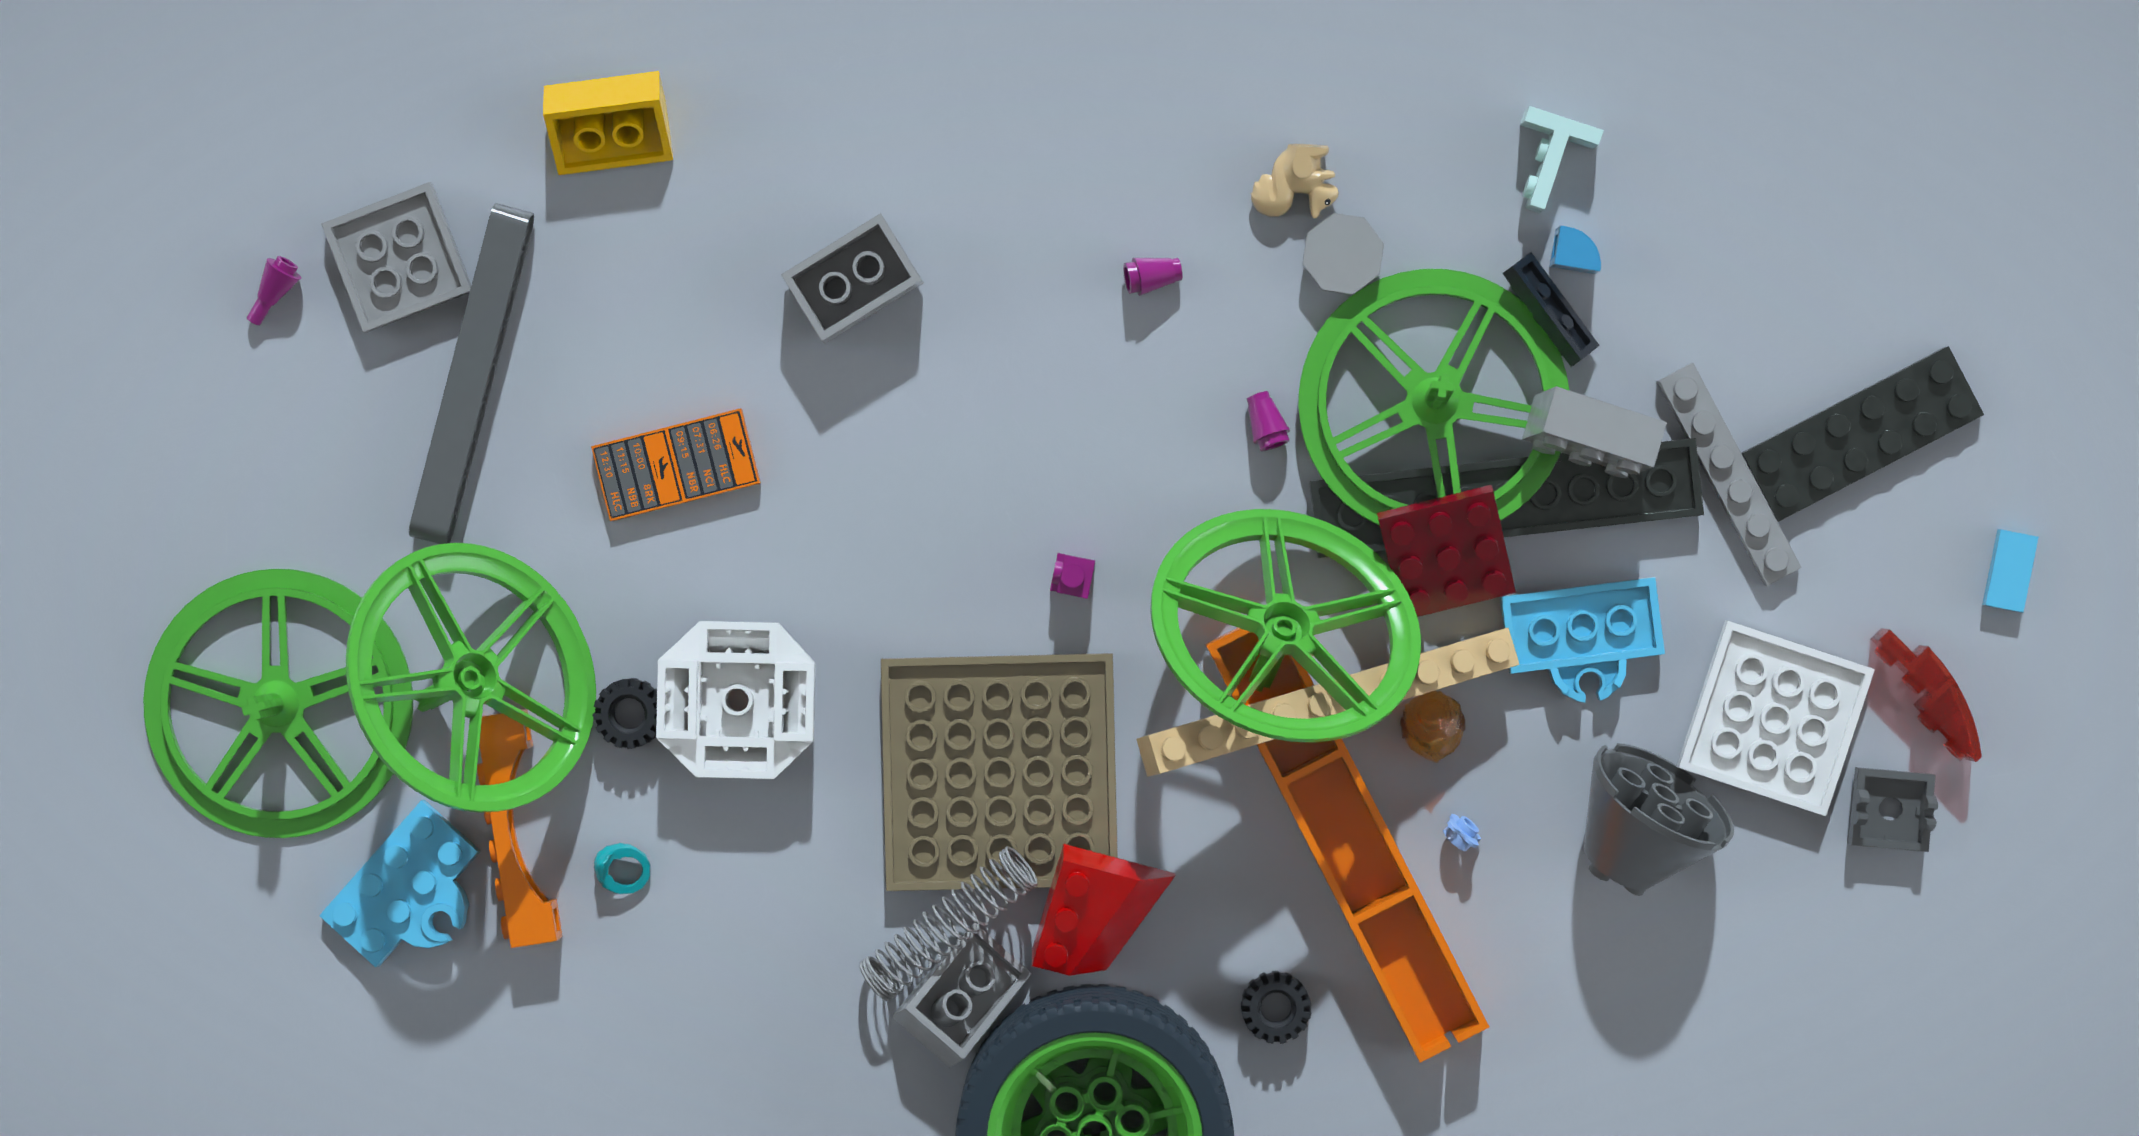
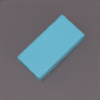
M1997 529L1982 605L2024 613L2039 537Z

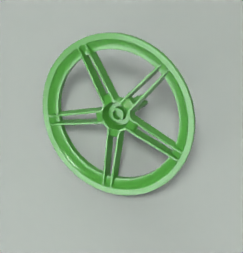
M1449 269L1411 270L1384 277L1362 288L1343 302L1321 327L1308 351L1301 374L1298 393L1300 426L1307 451L1321 478L1331 491L1357 514L1380 526L1377 513L1407 506V504L1392 500L1375 491L1353 472L1344 460V457L1418 424L1426 429L1439 498L1445 496L1436 440H1447L1453 494L1461 492L1453 423L1457 419L1520 428L1526 427V420L1473 413V405L1475 402L1530 413L1532 405L1463 392L1459 385L1493 314H1496L1505 321L1527 346L1539 373L1542 392L1555 386L1569 390L1567 373L1560 352L1543 328L1534 320L1532 313L1524 302L1514 294L1487 279L1462 271ZM1442 295L1473 302L1471 309L1436 371L1431 373L1425 372L1368 316L1389 304L1417 296ZM1480 306L1488 310L1459 368L1456 369L1448 364ZM1361 322L1411 369L1405 377L1357 328ZM1352 333L1407 391V397L1401 403L1333 437L1326 408L1327 384L1334 359L1342 344ZM1396 413L1402 423L1341 451L1336 446V444ZM1532 449L1520 470L1505 485L1494 492L1500 521L1518 510L1540 489L1554 468L1561 452L1555 451V454L1551 455Z
M1251 509L1220 515L1196 526L1174 544L1162 561L1153 583L1150 605L1152 629L1156 643L1169 669L1181 685L1204 707L1222 719L1249 732L1290 742H1325L1353 736L1376 725L1391 714L1409 691L1416 676L1421 654V634L1416 611L1408 592L1397 575L1376 552L1353 535L1323 520L1305 514L1274 509ZM1259 540L1266 605L1184 582L1197 564L1217 550L1241 542ZM1269 540L1274 541L1283 594L1275 593ZM1285 542L1310 548L1333 559L1355 575L1370 593L1307 607L1300 605L1294 598ZM1378 604L1376 606L1357 610L1324 620L1320 619V616H1325L1329 614ZM1178 608L1253 632L1257 635L1259 641L1224 692L1205 676L1190 656L1180 632ZM1384 616L1390 639L1389 663L1383 680L1370 696L1313 635ZM1291 655L1346 711L1311 719L1287 718L1256 710L1245 705V703L1255 690L1262 692L1264 687H1271L1284 656ZM1312 656H1314L1322 664V666ZM1258 657L1249 678L1250 685L1238 700L1230 697Z
M468 543L438 544L410 553L393 563L379 575L362 597L351 622L347 639L346 678L349 696L360 728L380 760L402 782L424 797L444 806L462 811L482 813L511 810L526 805L550 792L568 775L580 758L593 726L594 704L596 700L595 672L589 646L575 615L557 590L542 575L517 558L493 548ZM450 573L478 576L508 589L523 602L477 650H474L468 643L432 576ZM408 588L444 659V666L438 670L372 679V651L379 624L391 603ZM431 603L433 604V606H434L436 612L438 613V615H439V617H440L442 623L444 624V626H445L447 632L449 633V635H450L452 641L454 642L453 644L450 643V641H449V639H448V637H447V635H446V633H445V631H444V629H443V627H442V625H441V623H440V621H439V619H438V617H437V615H436V613H435V611H434V609H433ZM530 607L533 613L496 655L490 647ZM538 619L541 620L552 638L562 666L565 687L562 716L499 677V665ZM426 679L433 680V685L423 690L375 694L374 687ZM504 695L559 728V730L503 701ZM414 699L419 702L417 709L425 712L451 700L453 701L449 779L423 766L403 748L384 720L378 705L379 702ZM483 704L553 741L541 760L528 772L514 780L494 785H475ZM465 717H468L470 720L464 780L461 783Z
M266 569L242 573L225 579L197 595L182 608L163 632L151 657L144 686V720L148 740L160 769L175 791L190 806L215 823L240 833L265 838L298 837L331 828L361 811L381 792L394 774L373 750L362 770L350 782L304 718L305 708L349 692L348 684L316 696L312 688L313 685L346 675V667L300 682L291 680L286 596L320 605L339 616L350 626L362 597L346 586L327 577L294 569ZM271 596H277L280 665L271 666ZM262 597V678L257 683L179 663L180 657L193 636L214 616L235 604ZM382 618L376 632L372 651L373 659L371 661L372 666L376 665L379 672L373 674L372 679L410 674L400 643L389 625ZM175 670L240 687L238 698L174 677ZM412 682L382 686L383 693L413 691ZM172 684L241 707L244 716H250L207 783L189 765L177 742L170 709ZM413 699L384 702L383 718L395 738L406 749L412 727ZM272 733H281L331 795L330 798L318 804L291 811L254 809L229 800L225 796ZM301 733H305L344 787L341 791L335 788L296 737ZM248 734H253L258 738L219 793L213 790V787Z

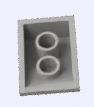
M973 923L969 928L976 930V924ZM979 927L978 933L970 932L969 940H960L959 948H951L950 955L941 958V962L936 964L893 1014L892 1018L950 1068L964 1060L1032 973ZM966 931L964 932V934H963L961 937H963V938L967 937Z

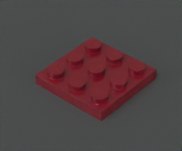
M1492 485L1377 513L1389 566L1408 592L1417 617L1516 593Z

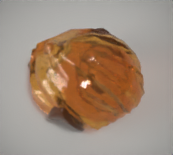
M1436 690L1412 698L1405 705L1403 717L1400 720L1402 738L1405 739L1410 750L1434 763H1438L1441 759L1455 751L1466 729L1465 717L1461 711L1460 703L1441 691Z

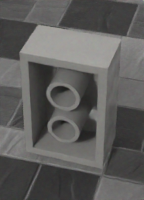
M881 213L781 274L819 338L825 344L923 284L922 279Z
M1555 386L1534 396L1522 440L1533 443L1532 449L1551 455H1554L1555 451L1568 454V460L1573 463L1591 466L1593 462L1605 466V472L1610 475L1628 478V474L1638 475L1641 471L1654 468L1667 422Z

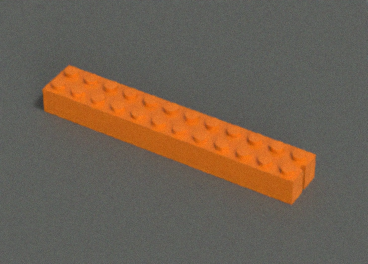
M1236 628L1205 644L1226 687H1228L1259 641L1255 633ZM1285 655L1271 687H1264L1262 692L1255 690L1245 705L1313 686L1314 683L1309 673L1291 655ZM1258 657L1231 696L1235 700H1238L1250 685L1249 678ZM1273 739L1257 744L1269 771L1419 1062L1421 1063L1451 1047L1444 1035L1451 1031L1456 1041L1460 1043L1489 1028L1474 995L1343 740L1290 742Z

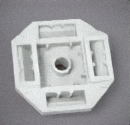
M699 621L671 649L658 659L656 739L669 749L696 777L775 779L814 741L816 663L780 623ZM733 689H742L748 695V705L744 710H736L729 704L728 697Z

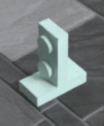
M1529 106L1524 111L1520 125L1548 134L1549 137L1548 139L1541 138L1534 159L1540 161L1536 176L1529 175L1522 197L1528 198L1526 209L1541 213L1546 208L1567 141L1594 149L1599 145L1604 130Z

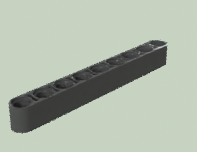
M495 203L491 210L409 525L410 537L437 544L451 542L533 229L534 213L498 203Z

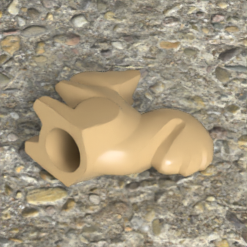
M1288 144L1287 149L1274 162L1272 174H1263L1259 181L1254 182L1251 200L1256 210L1269 217H1279L1287 213L1291 208L1295 193L1309 194L1310 212L1312 217L1316 219L1321 210L1335 202L1339 195V191L1334 185L1324 183L1325 180L1335 177L1334 171L1321 169V157L1329 153V147L1327 145Z

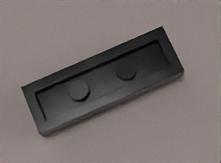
M1532 252L1502 273L1512 290L1518 294L1532 313L1534 320L1543 328L1570 367L1581 361L1599 346L1598 342Z

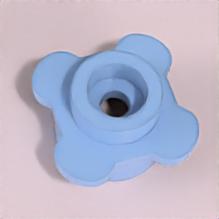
M1451 814L1450 820L1447 822L1448 826L1443 830L1447 839L1462 851H1467L1471 846L1477 848L1478 842L1481 839L1478 834V827L1465 816L1459 818L1457 815Z

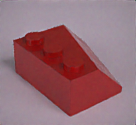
M1063 844L1032 947V966L1068 976L1106 971L1176 874Z

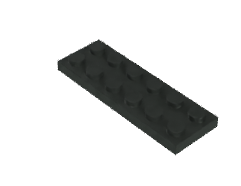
M1947 346L1749 448L1741 454L1777 522L1974 421L1983 416L1984 413L1950 347Z

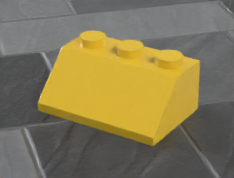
M659 71L544 86L543 117L558 175L673 160L667 105Z

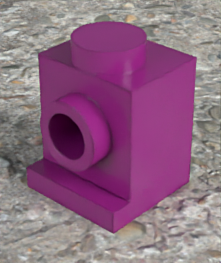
M1057 553L1050 591L1088 599L1095 560Z

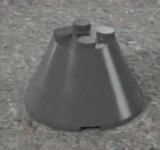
M1617 743L1614 749H1607L1606 745L1599 749L1593 760L1583 846L1584 852L1591 862L1589 870L1595 877L1603 881L1611 879L1624 886L1630 893L1641 896L1650 887L1721 850L1730 842L1734 835L1731 817L1713 794L1707 799L1693 786L1696 779L1689 773L1676 767L1677 765L1665 758L1636 746Z

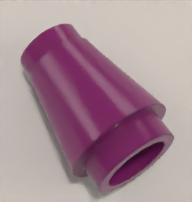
M1132 258V262L1124 263L1123 265L1125 285L1129 294L1138 293L1141 296L1176 281H1181L1183 278L1179 258Z
M1264 391L1248 397L1246 400L1249 405L1248 410L1254 444L1259 445L1260 451L1272 450L1287 444L1290 441L1287 434L1290 432V429L1274 401L1270 398L1269 392Z

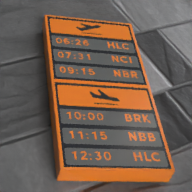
M742 408L591 446L610 521L761 484Z

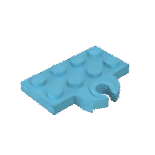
M1655 577L1500 597L1503 627L1509 628L1520 664L1510 667L1509 673L1514 674L1548 669L1552 683L1563 695L1575 701L1586 702V694L1579 686L1580 677L1584 673L1594 672L1598 676L1599 687L1596 695L1598 700L1601 701L1608 698L1621 687L1626 676L1627 659L1665 654Z
M421 800L319 916L374 967H379L402 940L412 946L432 948L447 944L453 939L448 933H440L435 929L433 925L434 916L439 911H443L450 916L454 927L463 929L470 904L465 890L456 879L481 851L426 800Z

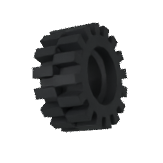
M637 678L622 679L609 684L607 688L600 692L598 700H595L594 704L595 713H593V721L596 720L597 727L595 728L598 733H602L603 739L607 743L611 742L618 748L633 749L643 746L656 738L657 689L651 687L650 683ZM623 699H635L643 706L644 719L636 728H625L616 720L615 709Z
M1272 971V973L1268 974L1265 972L1259 974L1260 977L1255 980L1252 979L1249 982L1248 988L1244 989L1242 994L1241 1011L1247 1028L1255 1037L1260 1040L1264 1039L1267 1043L1271 1044L1274 1042L1283 1044L1287 1043L1286 1040L1296 1039L1299 1037L1298 1034L1306 1029L1308 1019L1311 1018L1312 1005L1307 990L1298 979H1295L1289 973L1285 972L1284 974L1279 973V971ZM1271 993H1282L1291 1002V1011L1282 1021H1270L1261 1012L1263 999Z

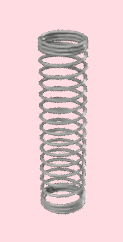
M1007 846L999 852L1002 866L994 859H989L994 873L1004 885L1013 891L1014 900L1006 897L999 882L988 869L980 867L982 877L991 889L1004 899L1005 907L1002 908L996 904L991 892L979 877L974 874L970 875L971 882L976 890L994 907L995 915L987 912L980 897L969 884L961 882V889L964 894L985 915L986 922L983 923L977 919L972 907L960 892L955 889L951 890V895L956 904L975 922L976 930H971L968 927L961 912L950 899L942 897L941 900L944 908L955 922L966 930L967 937L959 936L955 925L945 911L936 904L932 905V911L948 932L956 937V945H952L949 942L944 930L936 919L928 912H923L922 915L926 925L940 941L947 945L948 952L940 951L936 940L921 921L913 920V926L919 936L931 949L937 952V960L931 959L927 948L918 935L909 927H904L903 930L907 940L922 957L928 960L929 967L921 966L913 948L899 934L894 935V941L900 951L892 943L885 942V949L890 958L882 950L876 949V958L867 956L863 961H860L862 976L880 998L886 1001L894 999L898 996V993L903 992L904 985L910 986L912 985L913 978L919 979L922 977V970L929 971L931 970L932 963H940L941 955L948 956L950 955L951 948H959L960 940H969L970 932L978 933L979 925L987 926L989 917L997 918L999 910H1007L1008 902L1016 903L1018 895L1025 896L1027 891L1030 892L1031 889L1037 886L1038 882L1035 873L1015 849ZM996 867L1002 872L1006 880L1001 876ZM986 874L992 879L997 888L990 882ZM1011 879H1012L1021 889H1023L1024 892H1019L1018 890H1016V888H1015L1013 882L1011 881ZM976 881H977V882L982 886V888L986 891V893H987V895L989 896V898H988V897L986 896V894L980 889V887L977 885ZM966 888L973 894V896H974V897L976 898V900L978 901L979 905H978V904L974 901V899L970 896V894L967 892ZM956 895L964 902L970 913L963 907ZM946 902L954 909L961 921L953 914ZM937 910L945 917L951 928L943 921ZM927 917L936 925L942 936L933 928ZM917 924H919L923 928V930L927 933L933 944H931L929 940L923 935ZM907 931L915 937L924 952L913 942ZM898 939H900L906 945V947L909 949L915 960H913L908 955V953L901 946ZM888 946L897 953L906 968L894 957ZM879 953L888 961L896 975L884 964ZM904 956L919 968L918 975L912 974ZM895 964L904 973L909 975L910 982L906 983L902 980V977L898 969L896 968ZM895 980L900 983L901 987L899 990Z

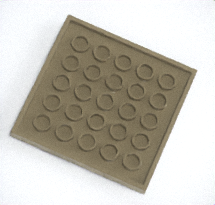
M1113 653L881 658L886 891L961 889V882H966L973 889H976L971 882V874L979 877L986 887L991 889L982 877L980 867L988 869L999 882L1002 889L1008 888L997 877L989 863V859H994L1002 866L999 852L1007 846L1015 849L1032 868L1038 882L1034 888L1051 887L1063 844L1118 858ZM996 867L1001 876L1006 880L1002 872ZM986 874L990 882L997 888L992 879ZM1011 879V881L1013 882L1015 888H1020V887ZM976 881L980 889H983L982 886Z

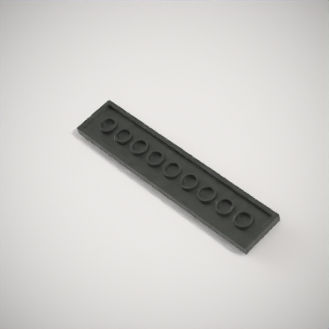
M1696 438L1661 442L1654 468L1641 471L1638 475L1628 474V478L1610 475L1605 472V466L1593 462L1591 466L1573 463L1568 460V454L1560 453L1554 468L1540 489L1518 510L1500 522L1503 536L1513 537L1704 515ZM1528 457L1459 464L1458 472L1461 492L1492 485L1495 492L1520 470ZM1441 466L1445 496L1453 494L1450 466ZM1433 467L1358 476L1375 491L1407 505L1438 498ZM1324 480L1309 481L1314 518L1341 528L1365 543L1374 552L1386 551L1379 525L1360 516L1344 504L1331 491ZM1317 552L1318 558L1327 557L1326 555Z

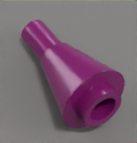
M277 256L276 260L267 258L257 293L258 298L246 317L247 320L260 326L271 306H274L301 279V276L296 272L298 266L282 256Z

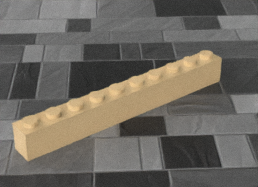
M1509 628L1421 653L1416 676L1403 700L1520 665ZM1388 663L1350 674V676L1370 696L1383 680ZM1320 684L1247 705L1268 714L1301 719L1326 717L1346 711ZM1213 715L1143 736L1136 740L1147 777L1273 739L1249 732L1217 715Z

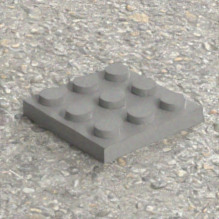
M431 182L321 223L364 333L470 293L471 282Z

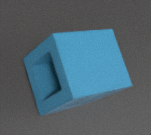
M1559 226L1555 229L1549 267L1596 274L1601 271L1600 254L1594 242L1585 233L1572 227Z

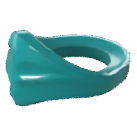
M617 843L608 845L600 850L594 859V870L597 880L602 887L614 893H635L642 889L650 878L651 864L646 854L630 844ZM631 857L638 860L642 866L640 878L630 885H622L615 882L613 877L608 874L609 866L613 859Z

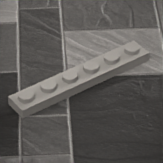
M1690 363L1658 380L1657 383L1686 438H1696L1698 461L1764 585L1768 586L1802 568L1694 363Z

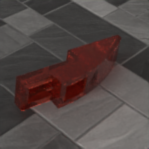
M1881 628L1871 638L1878 646L1874 652L1889 667L1895 664L1905 674L1901 680L1910 690L1917 695L1920 692L1923 693L1913 704L1920 712L1917 716L1918 720L1930 732L1935 733L1938 730L1948 740L1944 744L1945 748L1959 761L1965 758L1966 760L1977 762L1982 757L1975 722L1963 693L1946 666L1929 646L1919 645L1911 651L1890 629Z

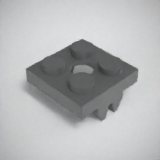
M1855 767L1848 844L1929 852L1930 833L1937 824L1934 818V811L1938 809V802L1936 796H1934L1936 775ZM1886 798H1896L1901 804V814L1894 820H1886L1880 814V804Z

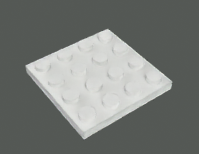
M1725 620L1676 767L1826 816L1875 669Z

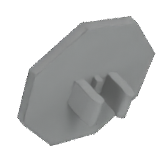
M1333 213L1307 233L1302 264L1321 290L1353 295L1380 275L1384 243L1364 217Z

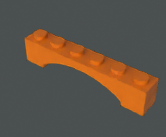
M522 709L523 712L528 714V709ZM502 713L482 716L479 742L482 763L477 765L480 785H494L516 779L519 763L525 749L533 747L530 728ZM513 809L499 812H484L486 824H492L494 840L489 841V851L492 862H498L500 878L495 879V890L498 901H504L506 916L501 917V929L504 939H510L511 948L558 941L563 935L557 899L549 900L533 880L524 862L517 841Z

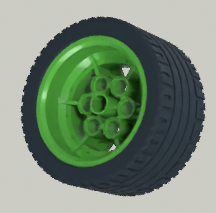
M1081 984L1080 987H1074V985L1063 987L1061 991L1056 989L1047 992L1042 997L1039 995L1031 999L1029 1004L1026 1005L1024 1003L1018 1007L1014 1013L1009 1014L1002 1020L1000 1026L997 1025L991 1031L989 1037L980 1046L979 1053H976L968 1070L957 1115L955 1136H1046L1053 1130L1063 1131L1066 1136H1152L1167 1128V1136H1234V1126L1228 1095L1217 1062L1199 1033L1193 1026H1188L1187 1020L1180 1014H1176L1166 1004L1163 1006L1159 1003V1000L1151 996H1144L1142 992L1136 990L1132 992L1127 991L1125 987L1120 986L1109 987L1107 984H1098V986ZM1089 1058L1084 1071L1081 1073L1076 1072L1066 1064L1074 1060ZM1132 1068L1143 1075L1152 1086L1133 1088L1131 1085ZM1108 1082L1112 1084L1116 1089L1115 1095L1109 1100L1097 1098L1094 1094V1089L1099 1083ZM1070 1092L1077 1097L1078 1103L1071 1110H1063L1056 1104L1058 1095ZM1031 1093H1033L1043 1111L1022 1121L1025 1105ZM1129 1110L1139 1111L1144 1118L1143 1122L1136 1128L1126 1127L1121 1121L1125 1112ZM1090 1121L1103 1123L1100 1126V1133L1093 1134L1091 1128L1085 1129L1084 1127H1087Z

